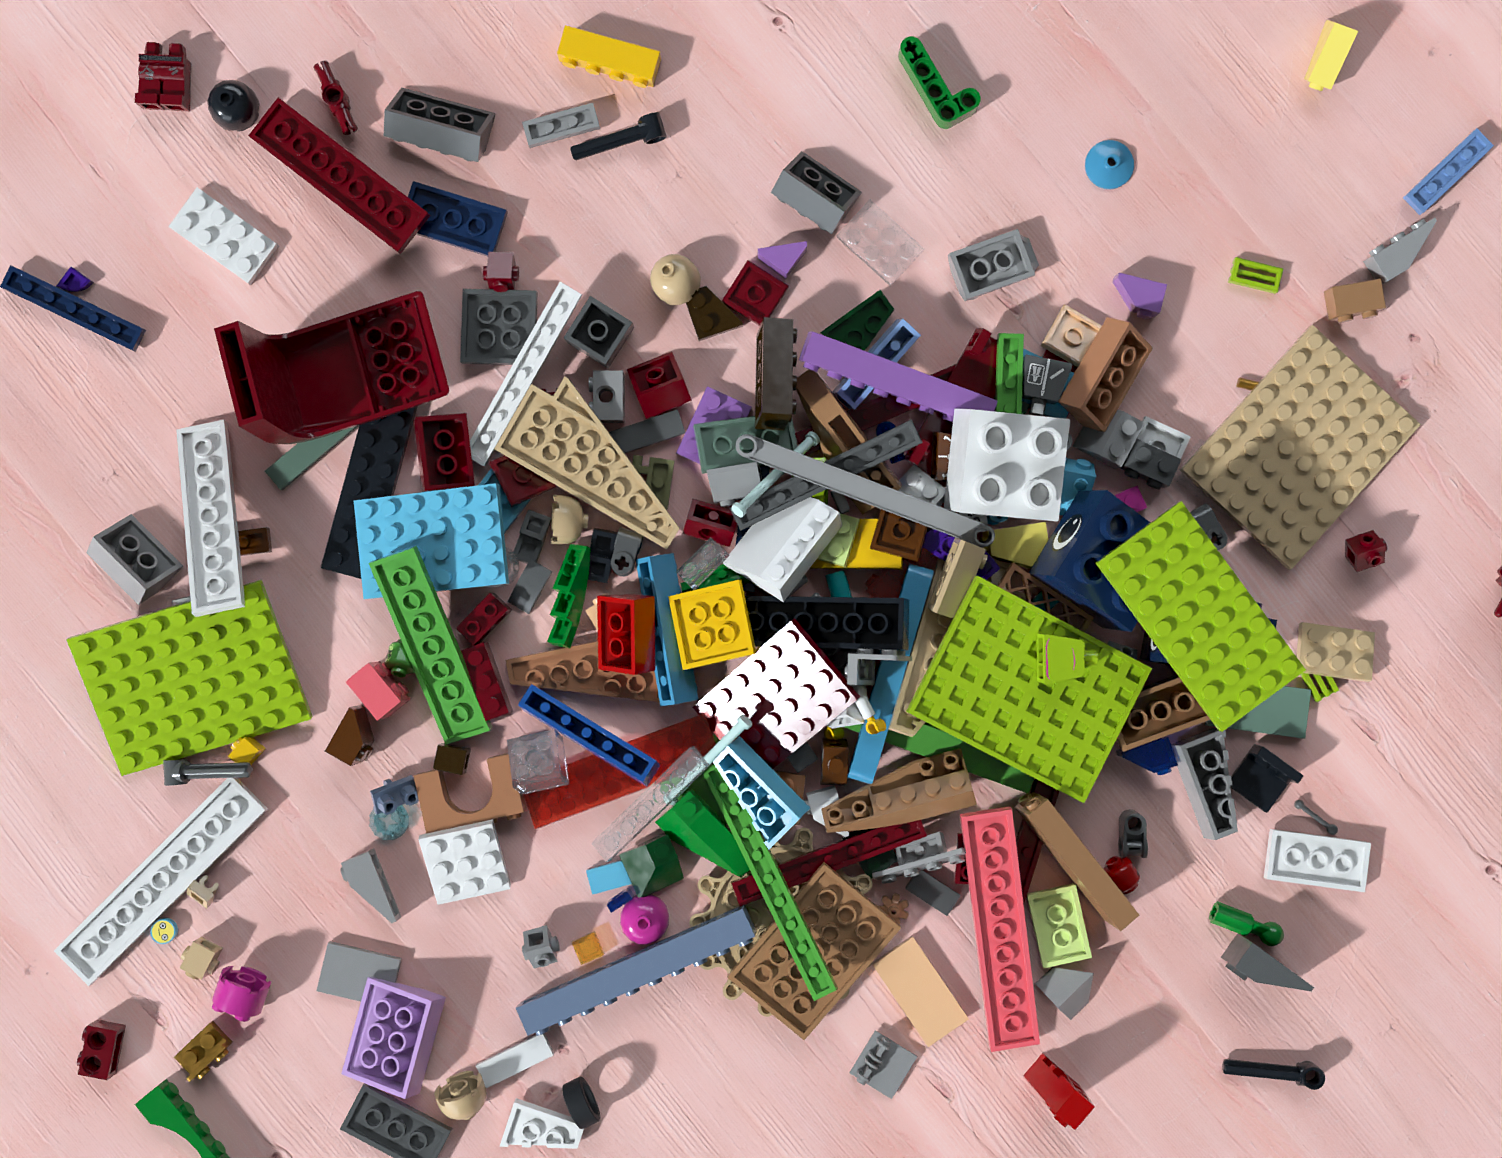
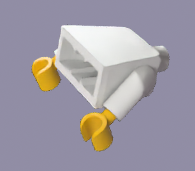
M842 668L841 674L844 676V678H845V668ZM851 685L860 695V698L826 725L827 728L824 731V735L827 739H842L844 737L842 727L864 724L865 719L868 721L866 731L869 734H877L886 730L885 721L883 719H875L873 716L875 712L868 700L865 685Z

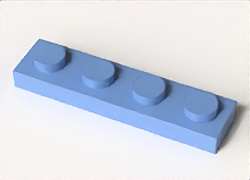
M1476 128L1418 182L1403 199L1421 215L1494 145Z

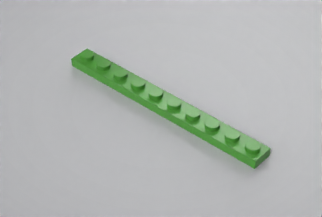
M715 764L706 768L703 774L813 1000L816 1001L836 991L838 987L771 850L764 843L765 838L760 830L756 831L752 824L753 819L746 808L742 809L738 802L739 797L734 789L730 790Z

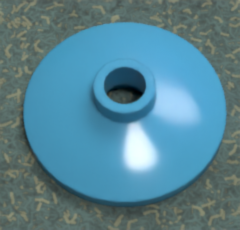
M1105 140L1097 143L1091 148L1085 159V171L1088 178L1093 184L1103 189L1121 187L1130 179L1134 170V159L1130 150L1124 144L1114 140ZM1113 159L1115 166H1110L1107 160Z

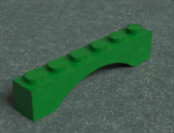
M167 1079L134 1104L150 1124L162 1126L176 1132L185 1138L202 1158H230L226 1153L224 1145L220 1141L215 1140L211 1135L208 1125L200 1121L195 1115L193 1106L183 1100L179 1095L177 1086Z

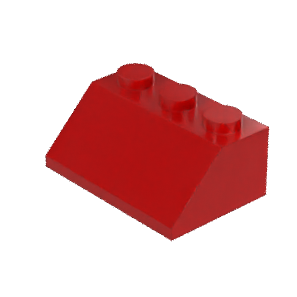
M637 594L598 595V669L632 675L655 671L654 596Z

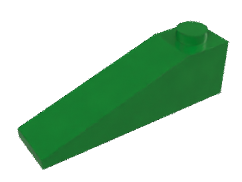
M692 788L655 821L672 841L742 878L750 870L730 828Z

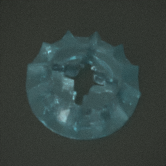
M402 805L398 806L395 812L390 814L391 819L397 823L389 825L387 829L385 826L386 822L379 818H385L388 815L384 813L377 815L373 808L369 815V827L375 836L382 840H394L405 833L409 824V816Z

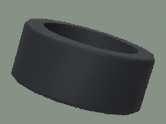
M578 1077L563 1084L564 1100L575 1124L580 1129H584L599 1122L600 1111L586 1080L583 1077Z

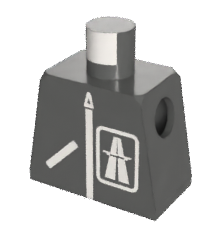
M1027 354L1023 357L1022 398L1032 400L1029 414L1044 416L1046 403L1056 404L1059 401L1071 371L1072 363Z

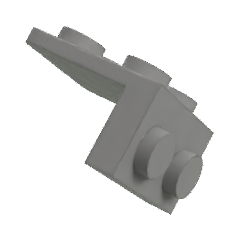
M857 649V654L848 653V664L845 666L847 684L875 685V660L912 661L913 656H905V651Z

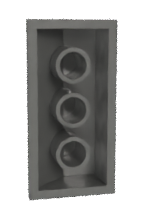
M401 87L384 111L383 136L392 138L397 142L414 144L419 148L439 151L444 155L461 157L466 161L479 162L486 151L495 113Z

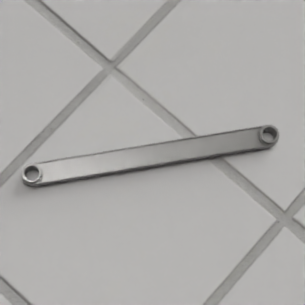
M750 434L741 435L736 441V451L748 459L977 546L986 547L994 541V530L987 524ZM749 438L754 442V449L749 453L741 451L739 446L741 440ZM981 529H987L989 532V537L984 542H979L977 539V533Z

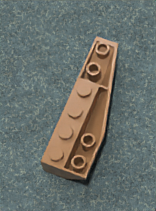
M808 369L797 378L796 391L814 433L820 438L819 445L826 460L868 441L867 437L818 372ZM885 461L857 474L897 491L902 487L901 482ZM849 497L862 515L875 507Z
M961 748L912 761L821 810L826 832L830 833L880 828L913 822L977 805L963 754Z

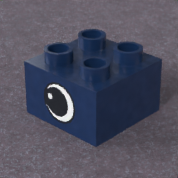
M1108 490L1078 491L1030 569L1029 574L1094 618L1093 622L1100 627L1132 632L1138 620L1096 565V562L1151 522Z

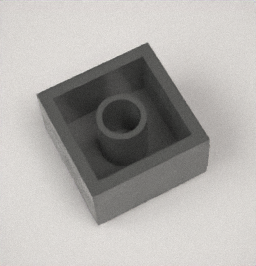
M590 296L567 331L564 339L568 344L606 368H609L634 329V325L627 318Z

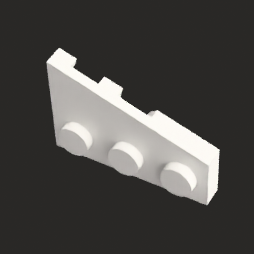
M516 1098L499 1147H508L509 1145H522V1147L546 1145L547 1148L577 1149L584 1129H580L570 1116Z

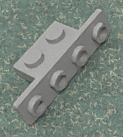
M933 833L895 848L899 866L872 873L873 879L880 880L883 884L897 881L896 877L902 875L905 877L919 875V871L927 869V871L938 870L942 868L941 864L944 863L959 864L965 861V848L947 852L943 833Z

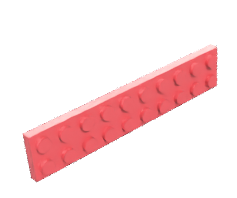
M1008 806L960 814L966 852L965 858L989 1048L991 1052L1038 1045L1040 1044L1012 808Z

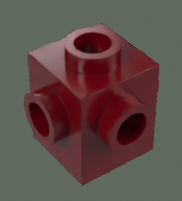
M1374 530L1345 539V557L1356 572L1385 563L1387 544L1383 538H1379Z

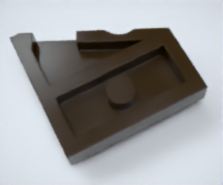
M707 286L699 288L698 291L696 290L692 295V299L686 302L698 341L743 327L742 321Z

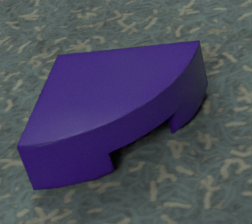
M70 267L57 284V287L68 292H80L89 288L94 282L75 268Z

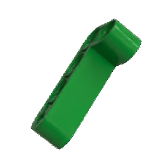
M914 36L906 37L900 45L899 61L935 123L942 129H948L972 116L981 101L979 92L974 88H966L952 96L922 42ZM923 68L927 70L928 75L920 76L916 70ZM936 89L940 92L941 96L937 98L932 97L928 91ZM969 98L973 101L974 105L968 107L963 104L962 100ZM948 110L952 113L953 117L946 119L941 115V112Z

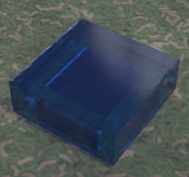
M626 888L608 901V909L611 913L632 900L634 894L630 888Z

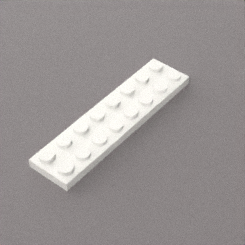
M219 420L176 429L192 614L198 617L245 607L228 423L225 420Z

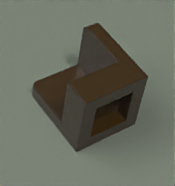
M445 743L438 744L433 769L459 775L465 774L471 749Z

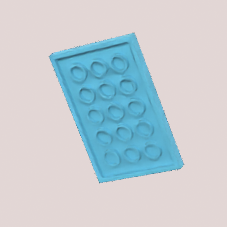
M494 483L354 500L363 599L383 598L368 563L416 545L436 592L509 584L499 484Z

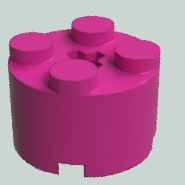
M234 966L225 967L221 971L212 998V1009L216 1012H226L235 1015L237 1020L247 1022L250 1020V1017L257 1016L262 1012L271 981L267 982V976L253 968L241 966L240 970H233Z

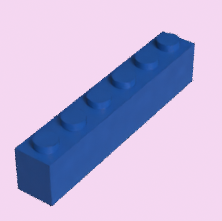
M532 684L518 704L526 713L646 787L660 767V764L655 759Z

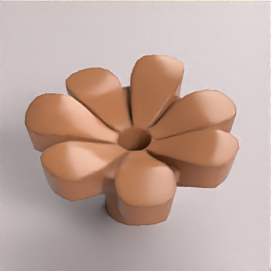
M893 893L892 899L887 895L882 896L881 901L884 905H879L880 909L899 924L901 923L900 918H908L909 912L904 910L909 906L906 899L899 901L900 895L898 893Z

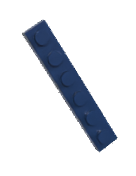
M10 265L0 285L1 288L136 352L146 332L145 329Z

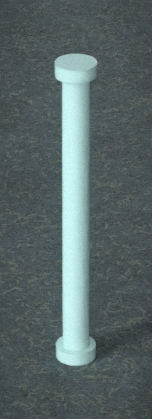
M810 431L805 436L806 439L793 451L804 455L812 446H817L820 443V438L816 433ZM777 469L770 472L739 503L736 502L732 505L733 512L737 516L743 517L746 514V510L785 472Z
M740 715L737 719L738 722L671 791H667L663 795L668 804L674 805L678 801L677 798L706 770L723 750L745 729H749L752 726L749 718L745 715Z

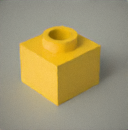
M240 737L231 746L233 751L228 757L235 763L248 762L252 765L266 748L254 737Z

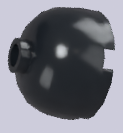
M224 80L215 85L209 93L207 100L208 110L213 120L223 129L228 131L237 130L238 132L244 131L252 127L258 119L259 99L255 92L246 84L236 80Z

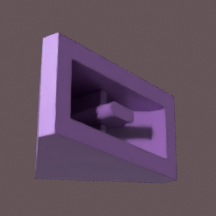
M807 241L758 248V259L786 279L806 253Z

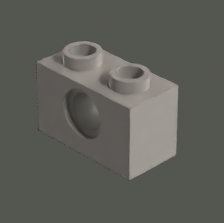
M623 370L593 371V377H589V392H593V402H589L590 408L602 423H625V374ZM604 391L613 393V398L608 403L600 401V396Z

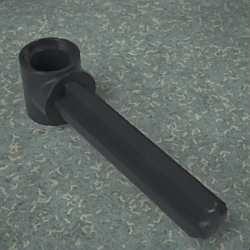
M654 112L640 117L637 126L572 146L570 151L573 159L577 161L642 139L646 144H654L666 139L667 136L660 113Z
M1224 1059L1222 1063L1223 1073L1229 1075L1296 1081L1298 1086H1306L1312 1090L1321 1088L1325 1083L1324 1072L1310 1061L1298 1062L1296 1066ZM1315 1070V1077L1311 1080H1306L1307 1072Z

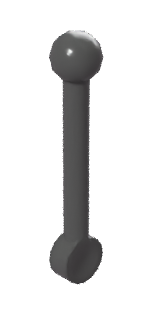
M1302 800L1295 801L1294 806L1296 809H1302L1326 827L1328 833L1334 835L1338 832L1336 825L1327 823L1307 808Z

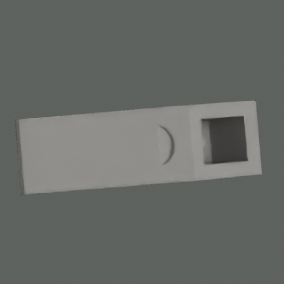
M1436 218L1428 222L1422 219L1411 226L1412 232L1407 235L1401 232L1391 238V245L1385 248L1382 244L1370 251L1371 257L1363 262L1375 280L1381 279L1382 284L1409 269L1437 221Z

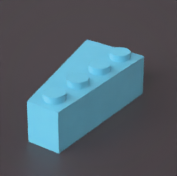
M740 736L728 745L713 761L730 790L734 789L739 797L738 802L742 809L746 808L753 819L752 824L756 831L760 830L765 838L764 843L768 849L810 809Z

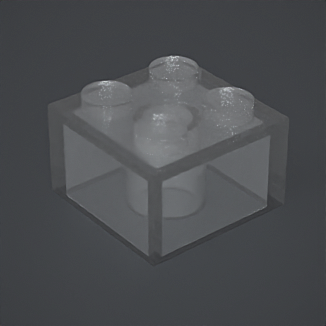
M555 729L507 740L512 786L521 795L569 784L563 737Z

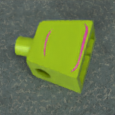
M1037 633V682L1048 684L1083 677L1085 665H1096L1098 662L1097 651L1085 650L1084 640Z

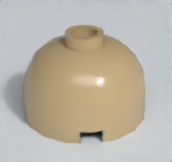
M669 254L660 258L655 263L651 271L650 282L654 293L662 301L669 305H681L689 302L695 291H698L701 276L698 268L689 258L680 254Z
M553 495L554 502L557 503H552L551 530H553L554 537H551V544H569L581 536L583 528L587 529L588 514H583L582 505L573 497Z
M473 1071L459 1072L447 1078V1084L442 1088L439 1085L434 1095L438 1107L447 1117L456 1120H469L483 1107L487 1095L486 1088L480 1073L474 1075Z

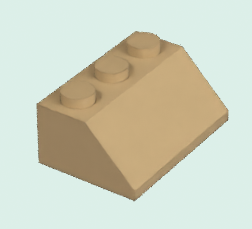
M955 537L927 606L931 611L954 618L978 569H983L988 557L985 554L986 549Z

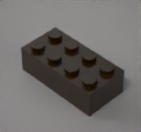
M763 317L756 335L755 429L784 431L788 422L791 423L792 414L795 415L797 403L796 399H792V392L796 390L797 376L793 375V367H796L797 352H793V343L796 344L797 328H793V319Z

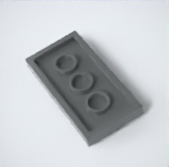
M365 1083L361 1087L340 1130L393 1158H437L453 1129Z

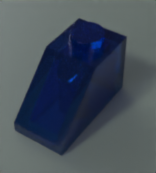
M1166 736L1124 752L1121 749L1116 750L1119 757L1147 771L1157 773V775L1170 773L1172 767L1178 766L1169 737Z

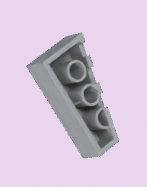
M1217 728L1209 729L1169 745L1204 838L1218 840L1238 832L1235 804L1230 788L1232 780L1227 764L1229 756L1224 740L1226 732L1225 730L1220 732Z

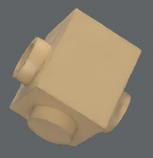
M200 937L193 941L191 946H187L182 953L181 959L183 962L180 969L186 971L185 974L192 979L202 980L209 974L213 975L219 966L220 961L217 959L223 948Z

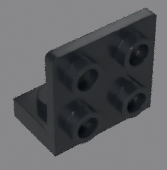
M1254 744L1232 774V785H1230V788L1267 813L1289 782L1298 784L1304 775L1265 747Z

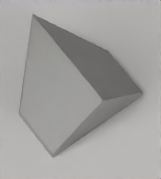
M1052 967L1035 984L1061 1012L1072 1020L1089 1002L1094 973Z

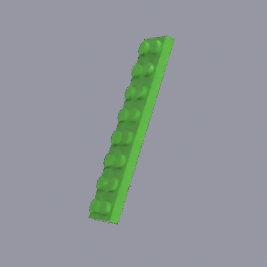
M417 545L368 563L445 744L490 731L493 728L490 720L485 721L464 657Z

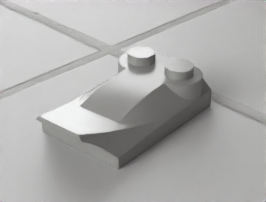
M1018 229L948 254L952 276L958 292L964 301L974 300L984 294L1035 276L1036 268L1039 266L1029 238L1020 235Z

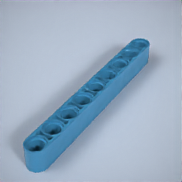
M910 563L899 598L910 600L908 650H901L905 651V656H910L934 570ZM880 660L869 702L875 712L874 718L883 719L886 723V730L877 734H869L866 731L868 721L865 719V723L861 725L847 778L868 784L873 783L908 661Z

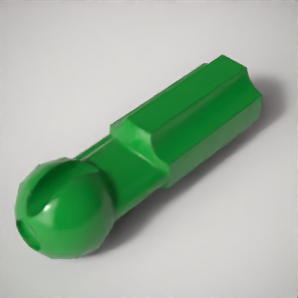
M1215 902L1209 913L1210 923L1244 936L1249 933L1257 935L1262 943L1267 946H1276L1284 939V931L1276 922L1260 923L1254 920L1252 914L1221 902Z

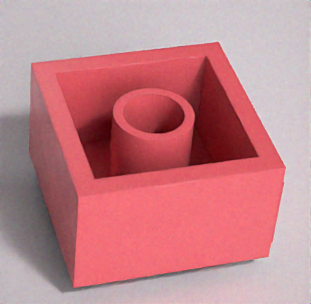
M369 662L346 681L347 685L377 721L389 718L411 699L407 695L409 693L407 687L401 681L397 683L392 677L391 670L386 667L385 662Z

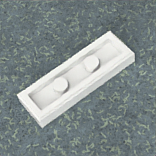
M544 1033L539 1036H532L477 1063L476 1068L482 1076L485 1087L488 1088L553 1056L554 1052Z

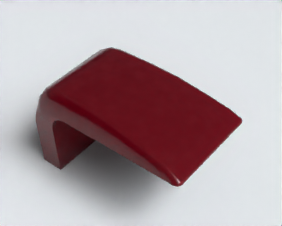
M415 291L284 334H265L240 321L214 328L238 426L267 443L288 445L307 442L384 418L449 394L447 378L426 301L421 291Z

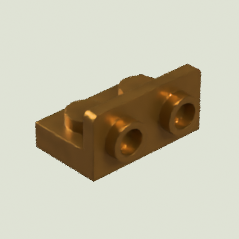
M211 1021L174 1058L190 1074L186 1078L189 1082L195 1077L200 1080L211 1070L208 1065L215 1060L218 1063L229 1053L226 1048L233 1041L214 1021Z

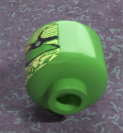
M401 639L390 644L385 659L386 667L391 670L392 675L397 677H405L408 674L414 673Z

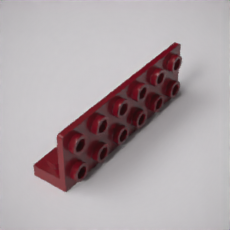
M984 328L975 330L947 382L993 399L996 394L997 340L991 337V332ZM934 411L933 415H927L918 431L923 443L908 449L903 458L931 474L933 432L952 435L953 422L942 419L943 414Z

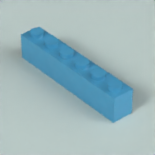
M674 553L636 559L641 595L654 596V672L660 706L698 700V688L695 682L693 668L683 670L668 598V596L681 593Z

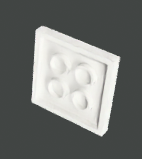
M493 819L419 835V844L438 905L510 889L511 883Z

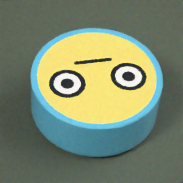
M162 918L152 925L151 937L159 944H167L176 938L178 926L174 920Z

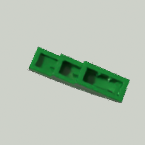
M569 545L552 589L559 593L550 613V616L556 619L547 640L552 645L571 648L586 595L590 562V548L588 546Z

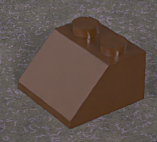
M357 705L348 708L324 751L349 766L362 763L363 760L367 761L374 750L371 746L375 740L364 706Z

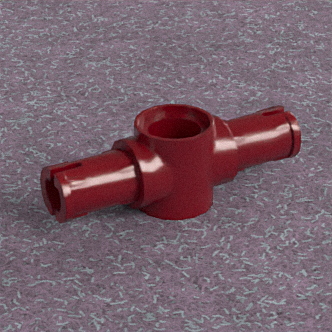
M320 62L323 70L318 63L315 64L313 68L322 84V98L329 106L332 115L336 116L343 134H351L348 126L352 129L353 133L356 132L358 127L350 113L349 97L342 89L340 82L335 79L329 62ZM335 94H341L338 101L331 102V98Z

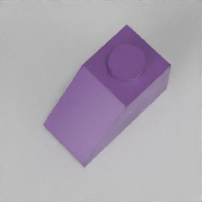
M1118 273L1113 278V284L1130 312L1137 313V317L1143 319H1151L1160 314L1167 284L1123 273Z

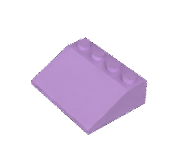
M368 977L341 1074L403 1099L420 1094L446 997L425 989Z

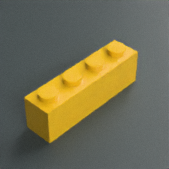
M566 25L557 51L559 61L568 68L575 69L578 66L585 68L590 74L599 75L603 73L609 75L615 81L622 82L623 79L632 81L635 86L646 88L647 86L654 87L661 62L660 51Z

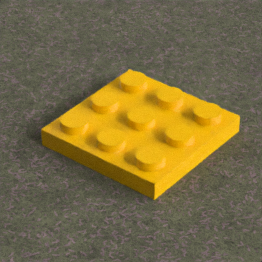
M742 580L668 596L683 670L756 654Z

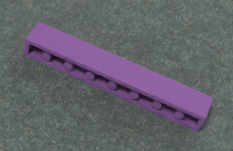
M813 331L808 332L799 357V361L804 362V368L818 372V369L821 368L828 371L827 376L840 381L842 377L851 380L850 385L864 389L865 385L874 388V394L886 398L888 394L897 397L896 402L910 406L911 402L920 405L919 410L933 415L934 411L943 414L942 419L953 422L954 409L994 411L998 402L995 399Z

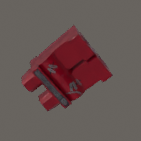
M146 42L144 54H139L138 93H135L134 103L142 109L165 110L166 108L169 111L190 112L191 62L186 59V48L180 43L169 44V55H162V45L160 43Z

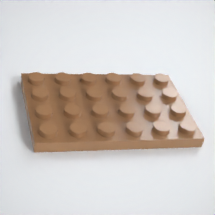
M825 862L822 863L798 891L794 899L838 989L816 1001L813 1000L775 920L727 974L729 980L803 1040L809 1036L901 929L899 923Z

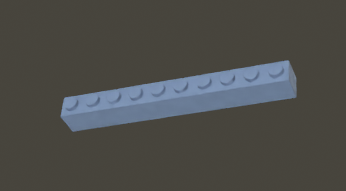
M746 906L736 907L524 1000L516 1007V1011L527 1035L536 1033L539 1036L549 1031V1026L556 1023L562 1026L572 1021V1016L580 1013L581 1016H585L595 1010L594 1007L603 1003L604 1006H608L618 1000L617 997L622 994L631 996L640 991L639 987L648 984L650 987L660 983L663 980L662 977L671 974L672 977L679 975L685 971L684 967L691 964L694 967L702 965L708 961L707 957L714 954L717 957L731 951L730 947L737 944L740 947L745 946L753 941V937H755L757 932Z

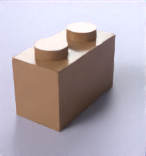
M1381 279L1335 286L1324 291L1328 319H1338V323L1354 320L1353 316L1362 315V319L1378 316L1377 312L1386 308Z

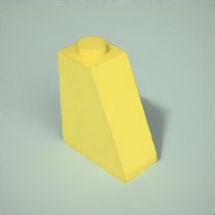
M1326 19L1304 78L1310 82L1309 87L1319 91H1323L1324 87L1332 89L1358 33L1357 30Z
M1046 522L994 530V541L984 548L993 559L1031 569L1049 540ZM988 531L982 532L983 537L980 538V542L988 539Z

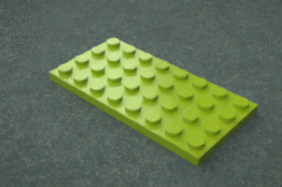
M1182 501L1172 506L1096 562L1104 576L1220 732L1226 730L1306 671Z

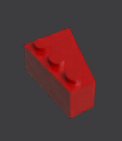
M1043 1053L1023 1075L1045 1100V1103L1050 1107L1049 1110L1055 1115L1054 1118L1065 1128L1069 1125L1076 1130L1095 1108L1082 1087Z

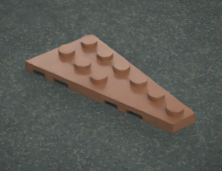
M598 641L505 660L509 681L512 685L530 687L532 684L537 688L660 703L654 671L632 675L599 670Z

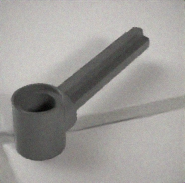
M187 759L163 760L164 785L188 784L191 779L250 777L253 767L248 762L191 764Z

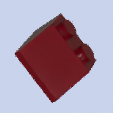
M672 351L627 369L646 419L692 401Z

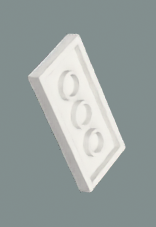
M198 187L168 226L250 285L279 247L277 243Z
M1270 829L1264 878L1365 892L1371 843Z

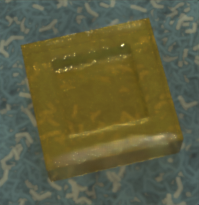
M595 931L571 942L581 965L605 954Z

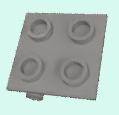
M875 1030L849 1073L855 1076L860 1084H868L892 1099L917 1059V1056Z

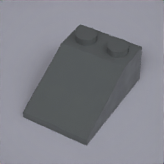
M1240 934L1235 936L1221 956V958L1228 962L1225 967L1244 981L1249 977L1257 983L1311 992L1314 989L1308 982Z

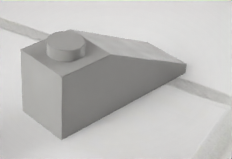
M375 849L361 853L341 863L342 877L346 882H349L351 888L391 923L401 918Z

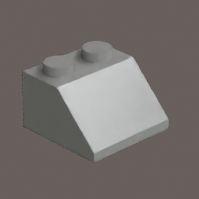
M1117 410L1105 432L1083 426L1073 447L1117 469L1122 467L1145 423L1124 411Z
M757 462L707 470L713 501L716 504L720 503L721 507L732 506L735 504V500L743 499L762 481L761 469Z

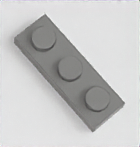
M593 103L522 122L529 148L600 129Z

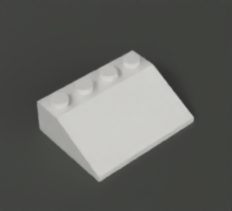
M809 497L752 525L724 560L723 564L784 602L842 527L840 512L820 500Z

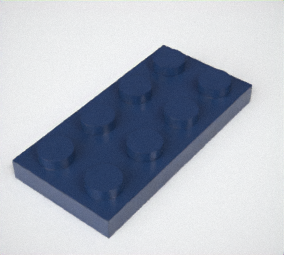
M412 182L408 198L431 215L416 235L487 257L488 252H496L508 214L506 209L422 183Z

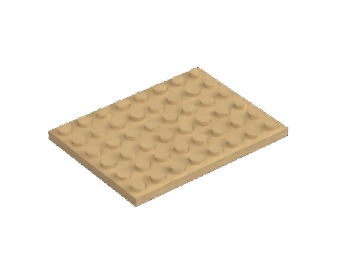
M1311 325L1180 471L1282 565L1291 570L1421 424L1315 326Z

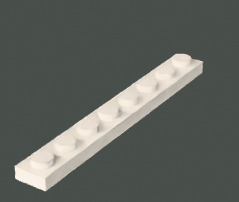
M559 282L470 440L472 460L482 466H486L495 446L582 297L581 293L562 282Z

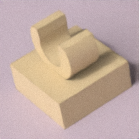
M204 875L199 883L193 880L187 887V895L207 909L214 901V893L218 890L219 884L216 882L213 887L206 888L204 884L207 882L208 876Z

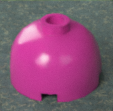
M653 894L647 897L638 898L636 895L630 898L625 903L620 914V924L623 933L629 940L637 944H650L658 941L665 934L669 926V913L666 904Z

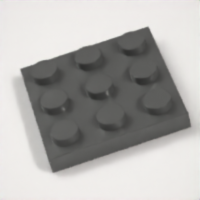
M463 289L460 362L462 364L513 365L537 323L538 292L530 290L496 292L493 289Z

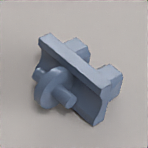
M412 775L394 782L386 779L383 782L384 786L370 791L374 812L377 815L380 813L388 815L395 812L400 805L406 804L411 806L419 802Z

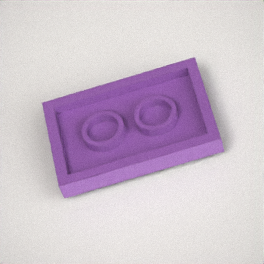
M707 386L676 454L700 464L693 428L694 424L748 417L752 407Z

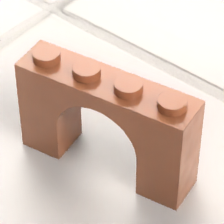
M506 753L486 759L492 782V795L488 804L483 809L477 811L463 810L451 801L443 771L431 770L414 775L426 834L492 819L494 823H497V818L506 816L507 820L522 817L521 813L526 811L527 807L515 753Z

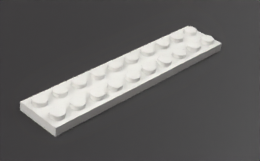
M227 778L54 952L88 986L92 985L187 890V887L193 880L196 881L268 808L238 778Z

